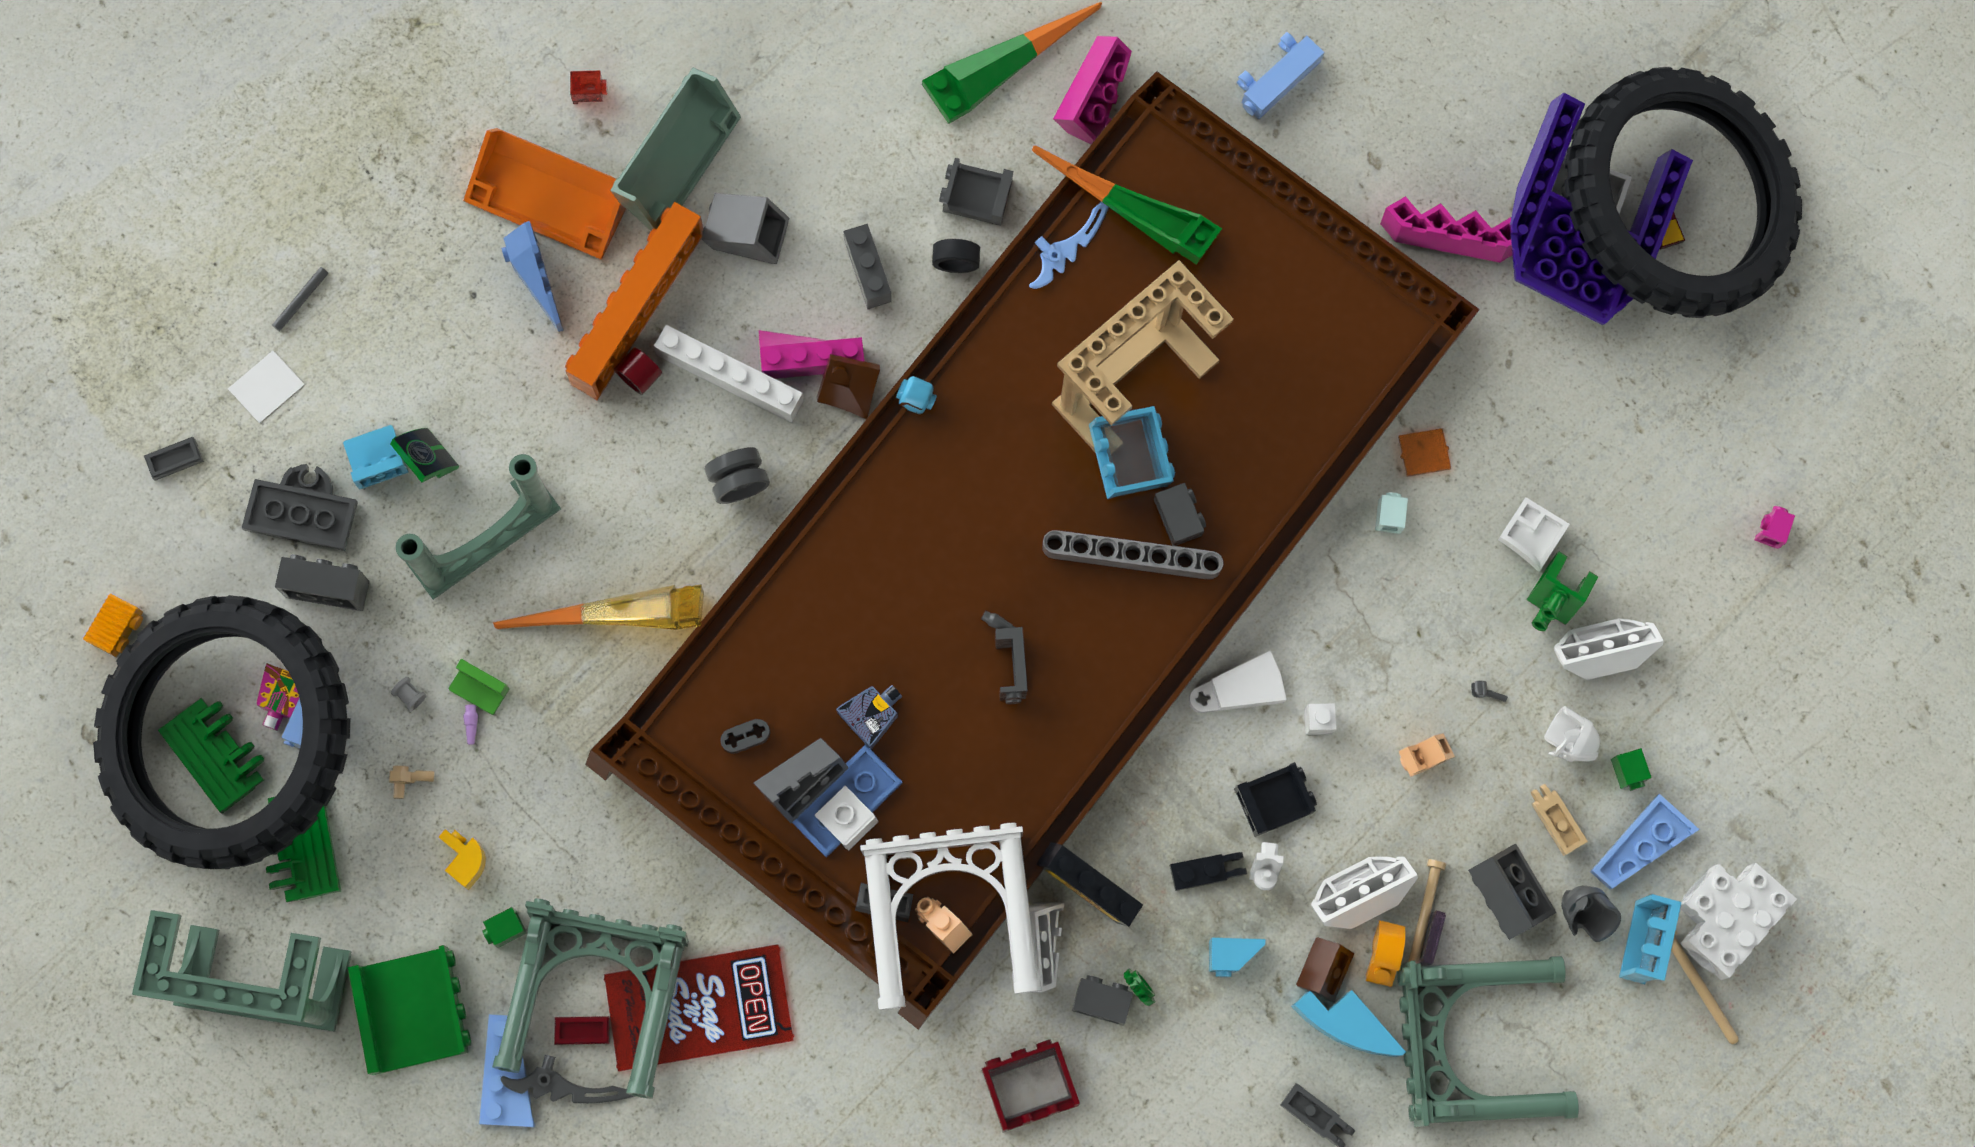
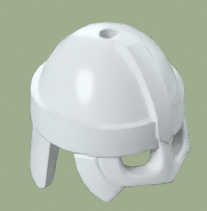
M1563 706L1553 718L1544 736L1547 742L1557 747L1556 752H1549L1548 754L1569 762L1594 761L1598 757L1597 751L1600 746V737L1590 720Z

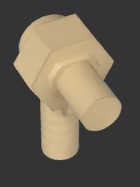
M393 766L389 776V783H394L393 798L404 799L405 784L415 783V781L434 782V771L416 770L415 772H409L408 766Z

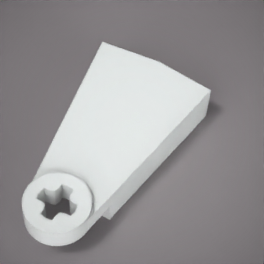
M1268 651L1196 687L1189 696V705L1197 713H1207L1281 704L1287 699L1281 673L1271 651ZM1199 693H1202L1204 697L1208 696L1209 700L1206 702V706L1196 702Z

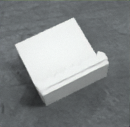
M846 786L814 815L848 850L878 823L875 815Z

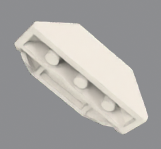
M1618 618L1569 630L1560 642L1554 646V651L1564 669L1586 680L1638 668L1663 645L1664 641L1654 623L1646 622L1644 624L1635 620Z
M1368 857L1323 880L1311 906L1324 926L1353 929L1398 906L1418 879V875L1405 857Z

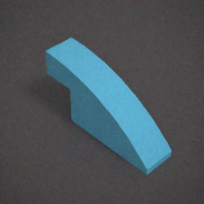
M1352 990L1347 992L1328 1010L1311 991L1306 992L1291 1006L1316 1030L1352 1049L1391 1057H1399L1406 1053Z

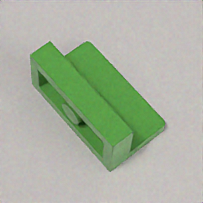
M460 659L456 666L459 672L449 686V690L489 714L494 715L510 688L500 680Z

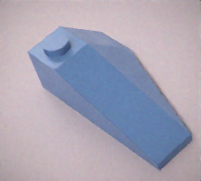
M530 221L525 222L504 237L506 247L501 249L505 262H511L514 271L558 332L564 331L535 233Z

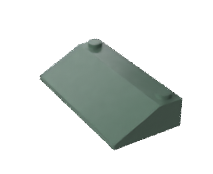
M694 67L691 69L610 190L618 202L650 231L653 228H658L662 222L660 220L667 207L671 208L674 202L683 206L741 118V115L716 77Z

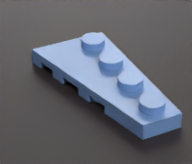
M1658 794L1590 872L1607 888L1612 889L1700 829L1663 796Z
M489 1014L479 1124L535 1127L529 1091L527 1090L525 1093L520 1094L508 1089L501 1082L502 1076L511 1079L527 1077L523 1056L519 1073L502 1071L492 1067L494 1058L499 1053L508 1015Z

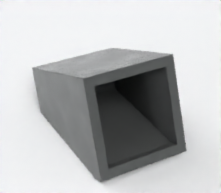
M715 193L709 207L706 226L703 228L702 240L716 251L777 264L790 218L768 197Z

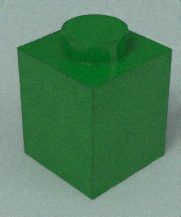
M1642 748L1616 755L1610 759L1620 789L1629 787L1630 791L1645 787L1644 782L1652 778Z
M513 907L483 921L486 929L482 930L486 941L489 945L493 943L497 948L527 933L516 909Z

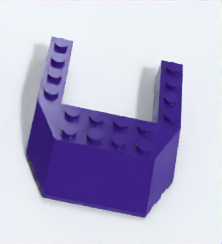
M1562 93L1550 102L1516 189L1510 222L1514 279L1516 282L1604 325L1615 314L1626 307L1633 298L1625 294L1623 286L1619 283L1614 285L1601 272L1603 267L1596 258L1591 260L1582 245L1585 242L1581 231H1575L1571 220L1570 212L1573 211L1571 202H1568L1566 198L1552 191L1572 140V133L1585 106V103ZM1673 149L1657 158L1630 231H1628L1635 241L1655 259L1693 162L1692 159Z

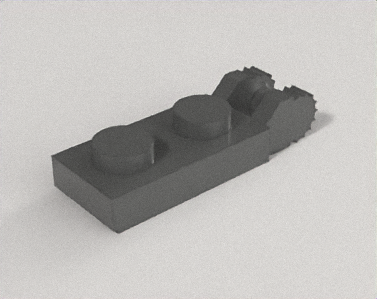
M1297 1083L1294 1084L1280 1104L1281 1107L1322 1138H1327L1337 1147H1345L1346 1144L1341 1138L1330 1132L1334 1124L1351 1136L1355 1132L1350 1125L1339 1118V1114Z

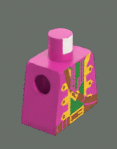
M267 663L257 698V706L268 711L262 725L278 731L283 717L291 718L299 700V694L287 670Z

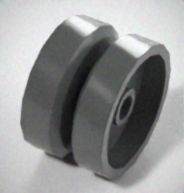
M754 447L737 449L718 456L705 465L704 470L708 481L716 483L712 488V492L717 503L729 504L738 502L760 493L769 486L770 481L766 470L759 468L762 464V459L758 449Z

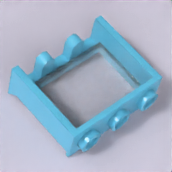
M1155 406L1128 411L1112 426L1103 416L1096 417L1089 424L1107 499L1167 487L1173 482L1175 476L1174 467L1168 461V444L1166 439L1162 438L1160 430L1162 420L1159 413H1156Z
M1654 894L1636 900L1619 978L1644 985L1646 982L1655 979L1665 981L1682 902Z

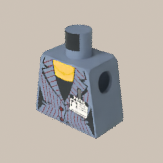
M893 685L881 695L872 686L839 706L836 711L857 736L872 749L898 717L897 712L891 706L902 695Z

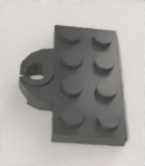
M301 464L293 468L290 467L284 473L280 484L254 479L242 529L248 532L345 551L358 501L352 498L333 495V485L330 477L318 466L314 470L316 480L312 484H305L303 478L309 472V466Z

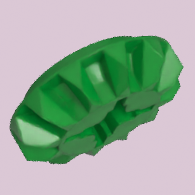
M1128 968L1124 972L1126 983L1141 1002L1151 1006L1156 1002L1154 991L1138 971H1132Z

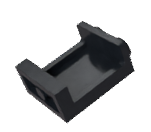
M1295 762L1248 783L1247 781L1241 783L1234 788L1254 837L1311 815L1316 811L1314 807L1317 805L1315 796L1312 791H1307L1304 784L1307 781L1305 773L1301 767L1297 768Z

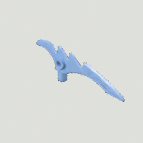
M1100 202L1093 208L1086 224L1072 237L1051 245L1043 236L1035 241V244L1042 251L1040 254L1042 270L1039 277L1030 283V288L1037 289L1050 283L1053 280V269L1063 273L1065 271L1066 257L1071 262L1076 260L1077 245L1080 244L1086 247L1090 243L1109 209L1107 205ZM1101 209V213L1096 223L1094 224L1091 231L1088 234H1086L1085 232L1093 222L1098 210Z

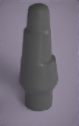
M986 610L981 620L995 629L1016 628L998 614L990 613Z

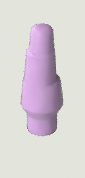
M465 705L463 718L464 725H466L467 744L473 745L475 743L478 714L476 712V705Z

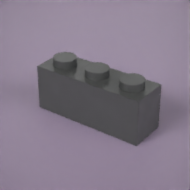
M868 223L843 231L844 243L867 310L892 302L891 290Z

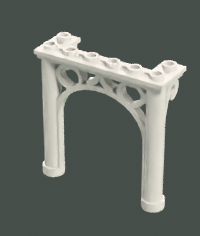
M1016 823L1001 824L1000 829L990 830L989 826L974 827V832L963 833V829L946 831L947 835L936 836V832L920 834L919 839L909 840V835L893 837V842L883 843L882 839L878 838L866 840V845H860L866 863L880 998H878L879 1010L906 1007L896 931L898 905L904 894L916 882L929 875L944 871H962L974 874L989 882L997 890L1006 910L1014 976V994L1042 991L1041 981L1037 979L1021 845V837H1023L1022 826L1017 827ZM999 842L1000 850L991 843ZM972 846L966 854L968 865L961 864L962 859L953 857L948 848ZM990 849L996 857L995 862L990 867L982 870L972 863V855L975 851ZM938 850L936 858L927 863L928 868L922 870V861L913 852ZM888 855H894L889 863H887ZM911 858L916 861L917 870L909 879L900 877L894 872V864L899 859ZM943 858H945L949 862L946 864H940ZM1000 862H1002L1005 889L997 879L990 875L998 868ZM889 875L893 880L903 884L892 901Z

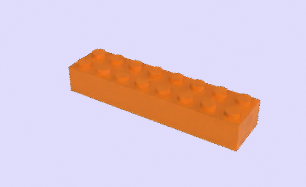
M676 202L673 203L671 208L667 207L664 210L660 219L662 222L657 229L653 228L651 230L644 250L640 249L635 255L633 261L635 264L630 271L626 270L620 279V287L616 292L613 291L609 295L606 302L607 307L603 313L599 312L596 315L591 332L589 334L586 333L579 343L580 349L576 355H571L566 362L565 371L571 386L596 400L599 399L615 374L614 368L628 354L703 237L701 216Z

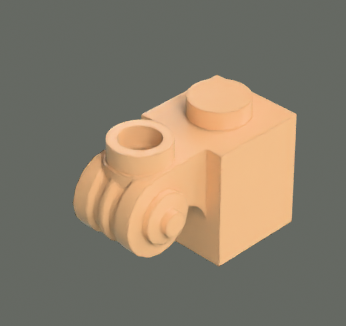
M929 897L922 898L915 909L919 917L918 919L922 923L926 922V926L954 954L972 933L945 905L941 908V903L938 900L930 899Z

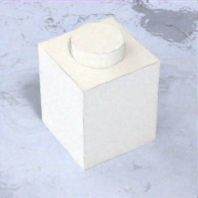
M1335 703L1307 705L1304 709L1306 735L1332 734L1336 730Z

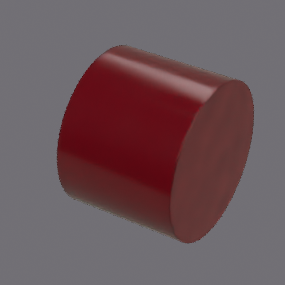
M635 347L614 368L615 373L640 395H643L662 375L661 369L645 353Z

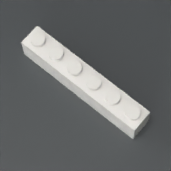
M665 325L654 345L656 356L790 423L793 422L804 402L802 392L668 325Z

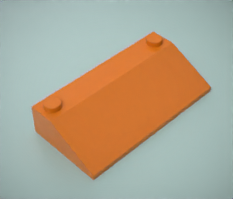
M498 128L486 131L463 200L518 225L530 221L533 231L598 259L603 258L626 210L610 191L617 178Z

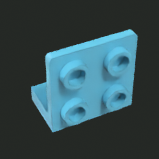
M392 425L343 442L353 471L350 473L353 482L359 490L409 473L406 463L390 445L392 439L397 437Z

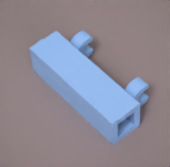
M1286 32L1280 38L1281 41L1278 45L1288 53L1257 82L1246 70L1238 77L1237 84L1246 91L1241 103L1248 114L1255 115L1260 119L1321 63L1325 52L1308 36L1297 43L1293 36Z

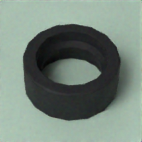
M944 239L933 244L932 266L936 269L950 273H968L979 268L980 246L977 243L963 239Z

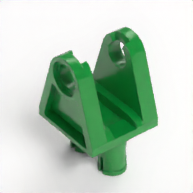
M1560 551L1553 557L1526 599L1540 608L1532 621V626L1538 631H1546L1551 620L1555 619L1566 625L1586 602L1598 579L1597 575L1589 571L1576 590H1571L1560 583L1556 578L1568 557Z

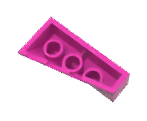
M1096 37L1053 118L1068 134L1089 144L1095 141L1111 121L1109 114L1112 104L1117 103L1119 96L1117 88L1119 82H1123L1132 53L1118 37Z
M759 330L762 373L774 379L823 375L830 354L864 361L862 337L825 340Z

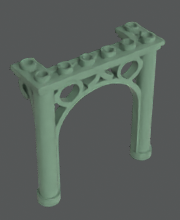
M526 454L517 455L509 464V471L514 479L510 484L519 495L517 502L495 524L471 541L450 552L432 555L420 537L415 534H405L397 540L396 552L398 556L406 562L433 600L561 510L544 486L538 474L537 464L531 456Z
M535 898L534 902L526 901L525 907L530 917L527 937L498 1056H495L492 1067L502 1071L519 1073L538 990L547 974L561 963L574 958L586 956L602 957L613 960L629 969L643 987L646 1008L626 1094L653 1099L655 1090L653 1082L684 948L685 946L688 947L689 943L687 933L682 931V927L667 924L666 928L659 926V930L658 927L648 924H642L640 928L631 926L632 923L630 921L616 919L614 923L605 921V917L601 915L579 916L578 911L563 909V912H558L550 905L549 901ZM579 931L599 934L601 936L593 943H586L587 948H582L583 938ZM560 933L573 934L577 938V943L573 949L563 953L554 945V939ZM612 937L633 941L626 947L624 951L625 957L621 956V950L613 945ZM606 944L608 950L600 948H602ZM549 945L551 951L557 956L542 967L546 947ZM656 946L662 947L660 953L658 952ZM638 947L647 948L653 952V959L649 964L637 967L630 959L631 952ZM657 966L651 991L643 973L651 971Z
M1552 956L1546 960L1420 966V963L1415 964V961H1409L1401 965V970L1397 971L1398 985L1402 986L1403 997H1400L1399 1005L1401 1013H1405V1024H1402L1403 1040H1407L1408 1051L1404 1053V1063L1406 1067H1409L1410 1078L1406 1079L1407 1093L1412 1096V1105H1409L1408 1112L1410 1122L1414 1121V1127L1429 1126V1123L1557 1116H1564L1565 1119L1578 1118L1579 1104L1575 1091L1487 1096L1469 1089L1453 1072L1444 1048V1027L1447 1015L1455 1001L1462 994L1472 988L1481 986L1564 983L1566 971L1562 956ZM1462 985L1449 998L1445 996L1442 990L1437 988L1440 986ZM1423 987V990L1418 993L1417 988ZM1427 993L1435 994L1443 1005L1436 1016H1429L1424 1011L1423 998ZM1420 1017L1426 1022L1437 1021L1436 1027L1431 1026L1429 1035L1424 1039L1421 1036ZM1434 1040H1435V1046H1433V1045L1430 1044V1043H1432ZM1423 1050L1432 1055L1434 1062L1439 1060L1441 1066H1432L1424 1071ZM1435 1071L1443 1073L1449 1080L1447 1089L1442 1095H1436L1430 1087V1076ZM1455 1088L1465 1096L1471 1098L1464 1100H1446L1448 1097L1451 1096Z

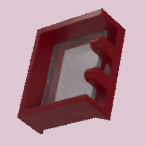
M1051 1039L1036 1044L1037 1049L1027 1052L1026 1048L1010 1053L1012 1058L1001 1061V1058L998 1057L985 1062L986 1067L982 1068L981 1071L1002 1133L1080 1105L1059 1042L1052 1043Z

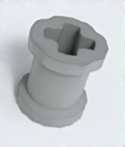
M404 677L394 686L391 694L394 697L398 696L411 712L425 700L426 694L424 692L420 693L410 683L411 679L409 677Z

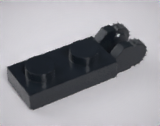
M1243 852L1223 856L1219 854L1170 864L1175 891L1224 882L1229 878L1246 875V868H1236L1226 872L1224 862H1234L1244 858Z

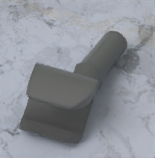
M1475 681V683L1471 684L1474 697H1491L1500 701H1507L1508 696L1487 690L1486 681Z

